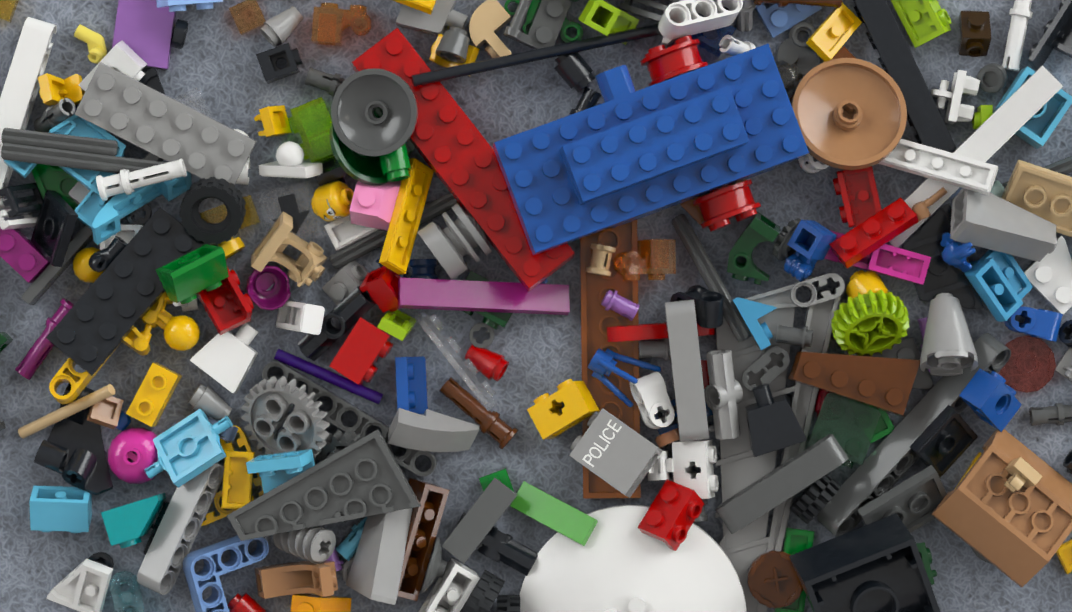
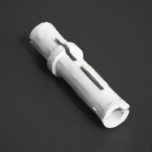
M1014 0L1013 8L1009 11L1011 21L1003 63L1001 65L1005 70L1020 71L1019 67L1028 20L1032 18L1033 14L1030 11L1032 0Z

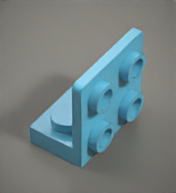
M312 449L259 455L246 462L248 474L259 473L264 494L315 465Z

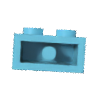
M33 486L29 501L31 530L42 532H89L92 520V493L77 487Z

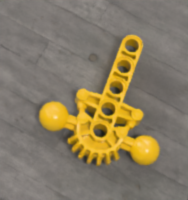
M88 247L76 254L73 260V270L80 280L94 283L104 272H95L89 266L90 256L100 251V249ZM165 291L143 316L142 320L146 324L144 331L140 333L134 327L122 342L139 355H147L150 351L151 330L159 326L164 330L165 342L171 348L177 351H185L197 344L200 338V328L193 318L186 315L174 317L165 310L166 304H173V301H170ZM109 357L92 376L86 371L83 373L76 372V363L68 358L50 382L49 389L54 399L61 404H70L75 401ZM62 383L71 384L70 392L64 396L58 395V386Z

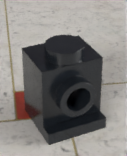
M289 43L256 54L263 76L268 84L299 73L298 66L303 64L298 49H292ZM281 58L287 61V65L283 69L278 68L276 65L277 61Z

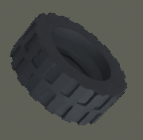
M203 178L197 183L194 182L185 193L180 205L179 217L182 219L181 224L186 228V232L195 237V240L203 241L205 244H221L223 241L231 240L232 236H235L241 228L246 214V202L242 198L241 191L237 190L233 183H229L223 178ZM208 198L220 200L226 206V218L219 223L205 221L199 213L200 203Z
M484 570L461 612H489L505 581Z

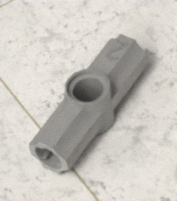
M731 350L709 351L706 354L710 385L704 391L705 402L713 410L716 439H734L741 435L737 404L743 398L742 387L734 379Z

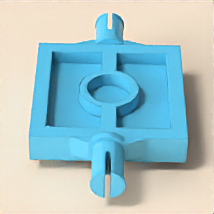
M198 409L153 439L157 449L158 461L145 468V473L152 479L165 470L169 473L173 484L179 488L226 457L220 444L219 434L233 426L228 416H225L212 425L205 412Z

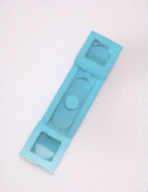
M187 171L186 177H179L136 188L130 195L122 193L113 196L99 211L91 225L94 242L98 245L121 231L120 219L161 194L169 202L189 190L192 185L191 173Z

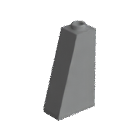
M962 188L952 200L950 239L962 243L971 242L974 246L1038 262L1047 253H1052L1057 246L1058 239L1056 238L1055 224L992 193L988 196Z
M412 508L367 516L345 585L371 600L395 605Z

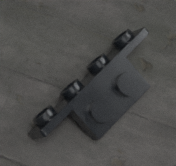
M1072 0L1061 1L1059 12L1054 20L1051 19L1046 24L1043 37L1039 43L1032 46L1028 55V62L1033 70L1037 71L1045 63L1053 49L1072 58Z

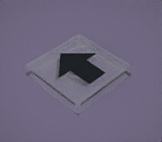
M312 180L256 194L266 234L284 211L293 217V229L291 232L301 239L308 241L327 236L323 220L312 209L311 200L315 192Z

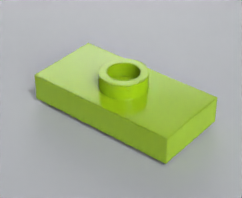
M400 310L388 311L381 319L377 328L403 341L414 327L416 319Z

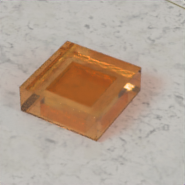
M246 0L229 8L241 35L264 25L263 22L266 21L257 0Z

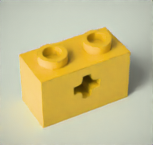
M153 362L126 414L150 427H155L182 375L157 362Z
M568 379L557 386L558 391L551 395L546 393L537 397L533 401L535 405L527 409L543 440L554 439L589 418L596 411H600L584 381ZM562 403H564L565 407L562 408L560 413L559 409L562 407Z

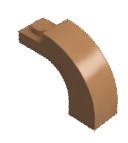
M300 561L255 568L258 596L263 599L304 593L327 597L334 595V591L338 590L334 561H324L319 564Z

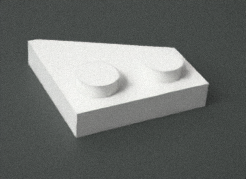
M1060 236L1054 251L1050 254L1047 253L1040 262L1034 261L1024 271V274L1033 287L1058 313L1064 314L1072 307V259L1063 236Z

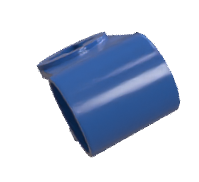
M1020 306L1004 323L1009 330L1057 342L1063 314ZM1020 315L1025 318L1024 323L1016 321L1015 316Z

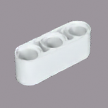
M684 0L672 3L666 8L659 21V31L665 38L677 39L687 35L727 27L736 19L742 9L743 1Z

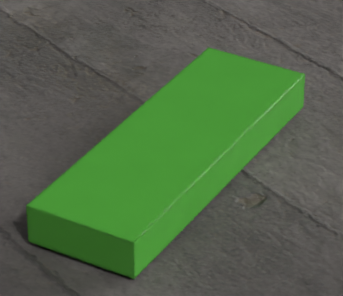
M523 481L516 498L510 505L515 510L582 546H585L598 522L593 517Z

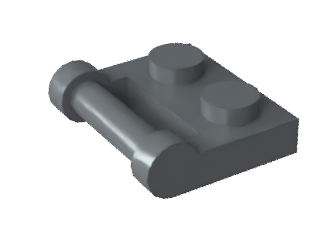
M520 0L511 24L506 26L503 35L532 49L554 46L571 1L540 0L525 34L520 29L532 0Z

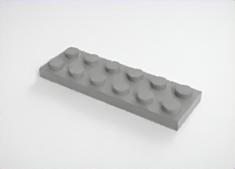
M102 62L99 63L75 112V115L168 162L182 158L186 171L201 179H209L210 177H215L216 179L223 178L234 185L257 142Z

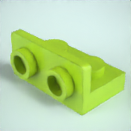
M891 0L915 48L951 31L949 25L951 24V18L944 8L941 9L937 0Z

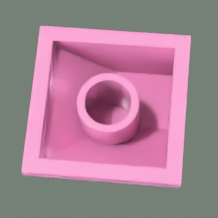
M358 181L349 210L351 224L388 231L401 181L387 182L382 185H368Z

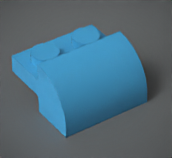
M989 249L979 260L971 261L972 268L964 272V274L995 320L1003 322L1007 321L1023 304L1021 299L1033 288V285L1012 255Z

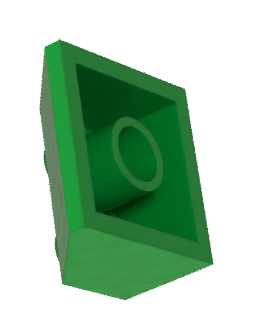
M205 244L156 269L170 301L180 302L181 304L193 301L197 298L196 293L204 289L211 291L222 285L221 280L229 277L223 248Z

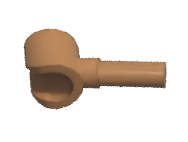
M944 187L929 199L927 198L925 201L913 205L912 210L917 215L918 221L931 216L928 207L947 194Z

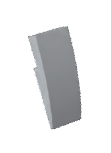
M399 408L389 427L388 444L429 452L465 451L470 449L480 430V426L428 409L425 410L423 415Z

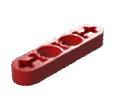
M667 323L607 327V342L668 338ZM697 324L698 336L715 334L714 328H704Z

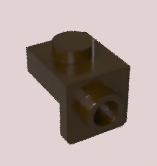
M961 11L959 16L961 39L958 49L959 55L971 57L987 56L991 42L989 12Z

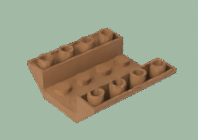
M996 429L983 445L982 449L984 452L956 489L947 493L931 515L1017 585L1023 587L1051 560L1072 531V483L1005 429L1002 432ZM1021 457L1043 477L1035 486L1029 488L1022 486L1018 491L1015 490L1012 493L1004 485L1012 476L1005 468L1012 460Z

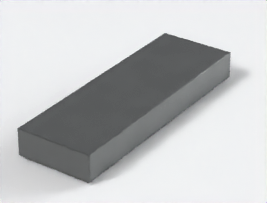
M494 477L443 543L442 547L465 564L516 498L517 494Z

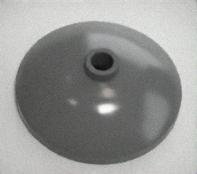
M365 69L349 76L337 89L331 106L332 124L340 140L351 150L367 156L387 155L401 148L413 134L418 118L417 102L409 85L398 75L383 69ZM377 107L383 110V115L380 118H377L374 114Z

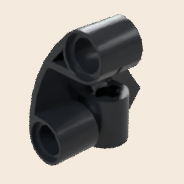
M71 384L67 385L63 396L70 392ZM85 387L76 400L94 392V390ZM60 404V408L68 404ZM88 407L55 423L48 440L44 439L36 453L34 463L62 474L63 479L72 486L94 495H99L113 489V484L106 461L101 428L99 424L87 421L90 409Z

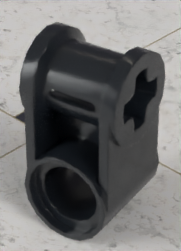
M694 285L687 292H677L671 296L670 302L694 299L696 321L699 326L717 328L723 324L724 297L721 293L708 290L700 285Z

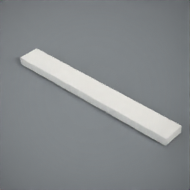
M1042 65L953 153L986 162L1063 85ZM927 178L904 201L912 209L913 205L925 201L927 198L929 199L944 187L947 194L928 207L932 215L960 187ZM929 217L919 221L889 242L894 247H899Z

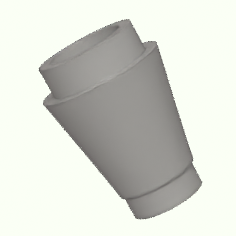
M292 6L263 22L264 26L260 31L272 46L275 47L279 43L282 45L303 20V17Z
M200 384L188 401L193 406V410L201 409L206 415L217 420L228 416L232 410L209 385L205 387Z

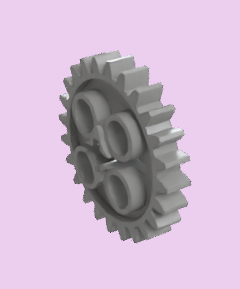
M272 376L269 380L263 379L249 390L250 393L244 397L246 403L241 407L246 413L241 418L249 422L244 427V430L252 431L253 434L249 437V440L257 439L259 442L256 447L257 450L264 447L266 449L265 455L312 449L313 457L315 458L321 452V449L326 446L325 439L330 434L325 429L330 426V423L322 419L327 415V412L319 411L318 408L322 405V401L314 402L312 399L315 393H305V384L298 388L296 379L287 383L285 376H282L279 380ZM294 404L295 408L293 412L288 416L287 413L293 408ZM283 426L284 429L281 430L278 434V437H276L278 430Z

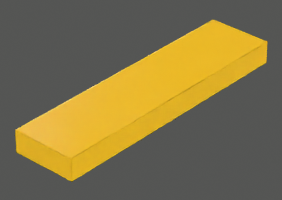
M415 158L409 159L411 165L410 177L401 181L379 260L380 264L398 275L406 274L434 173L431 168Z

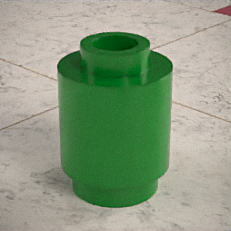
M406 143L390 154L379 156L383 176L387 177L388 182L402 181L410 177L411 165Z

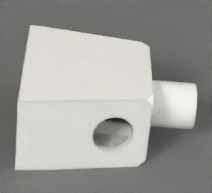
M245 323L235 335L231 331L222 335L218 333L190 361L231 393L236 394L258 355V352L249 346L258 334V331L248 323Z

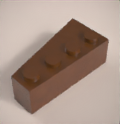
M797 352L788 379L895 415H904L920 360Z

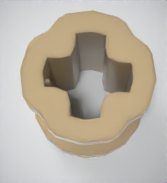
M591 243L590 248L593 251L590 266L586 267V272L611 277L612 272L609 271L612 253L616 252V248Z

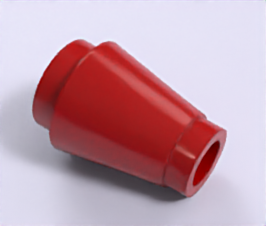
M473 344L465 355V359L487 379H494L497 382L502 378L509 365V362L504 359L505 356L484 348L475 347Z

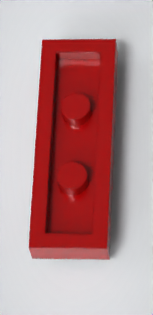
M900 197L830 243L831 250L848 269L918 223V217Z

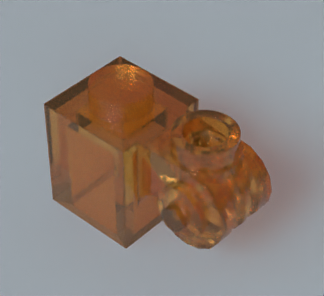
M321 3V7H314L312 43L342 46L343 31L347 27H351L358 36L368 34L372 23L367 15V6L350 5L349 10L339 9L338 4Z
M675 239L638 240V253L635 251L618 253L614 258V267L617 272L623 275V281L640 280V275H648V280H665V275L676 274Z

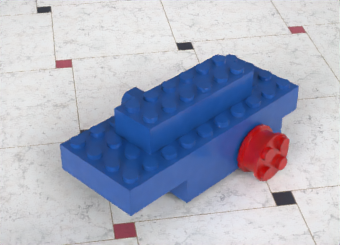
M691 35L681 37L675 40V44L666 49L664 44L649 49L648 53L645 54V58L640 61L642 66H647L652 79L649 87L636 91L627 65L615 67L595 76L605 103L494 142V152L532 255L610 227L611 229L697 197L700 198L692 201L693 205L700 208L704 222L701 224L702 228L709 227L710 232L731 224L729 220L732 218H736V221L740 222L756 215V209L760 208L761 204L754 201L749 187L753 184L752 180L746 179L771 171L777 166L802 158L809 153L769 44L708 65V62L702 61L697 48L700 45L699 39H692Z

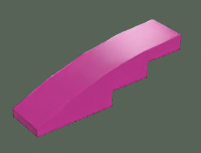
M831 231L837 235L836 239L844 235L842 233ZM884 244L851 267L924 285L931 257ZM830 247L824 259L843 264Z

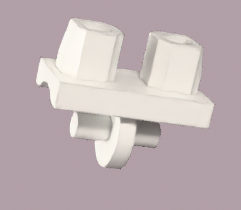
M957 70V72H954L950 92L948 91L950 81L941 80L940 88L931 89L930 91L932 97L937 98L936 106L938 109H944L945 102L948 100L944 123L971 122L973 119L974 106L961 104L962 94L976 96L980 80L966 76L967 71Z

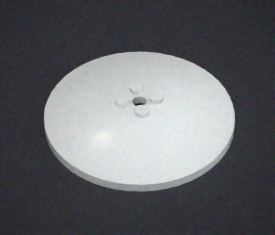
M644 505L612 506L588 513L587 515L593 517L598 522L585 546L557 532L537 554L538 557L528 575L525 576L520 591V612H747L743 587L730 559L717 542L693 523L687 532L686 539L680 544L676 551L670 549L665 542L646 535L637 528L650 506Z

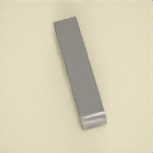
M694 299L666 302L665 313L680 442L709 439Z
M214 464L179 488H176L139 568L137 582L140 585L161 595H166L172 590L183 567V560L189 554L222 482L224 467L221 464Z

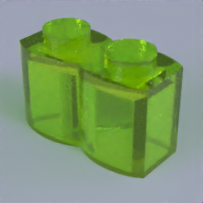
M320 97L290 109L292 117H289L288 121L293 133L299 132L303 143L299 145L303 149L304 160L310 159L311 163H318L333 157L334 154L330 144L332 119L324 99Z

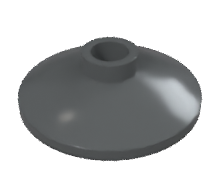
M436 537L420 593H424L432 585L436 577L443 578L447 561L442 560V546L438 537Z

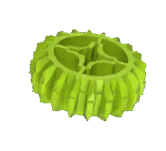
M882 289L876 293L869 290L867 294L863 295L858 292L857 297H848L847 303H840L839 310L833 311L834 317L831 319L833 337L841 347V350H847L849 355L857 353L858 356L868 354L871 357L876 352L882 354L885 349L893 350V344H900L901 337L907 336V329L910 327L909 313L899 296H894L892 292L885 294Z

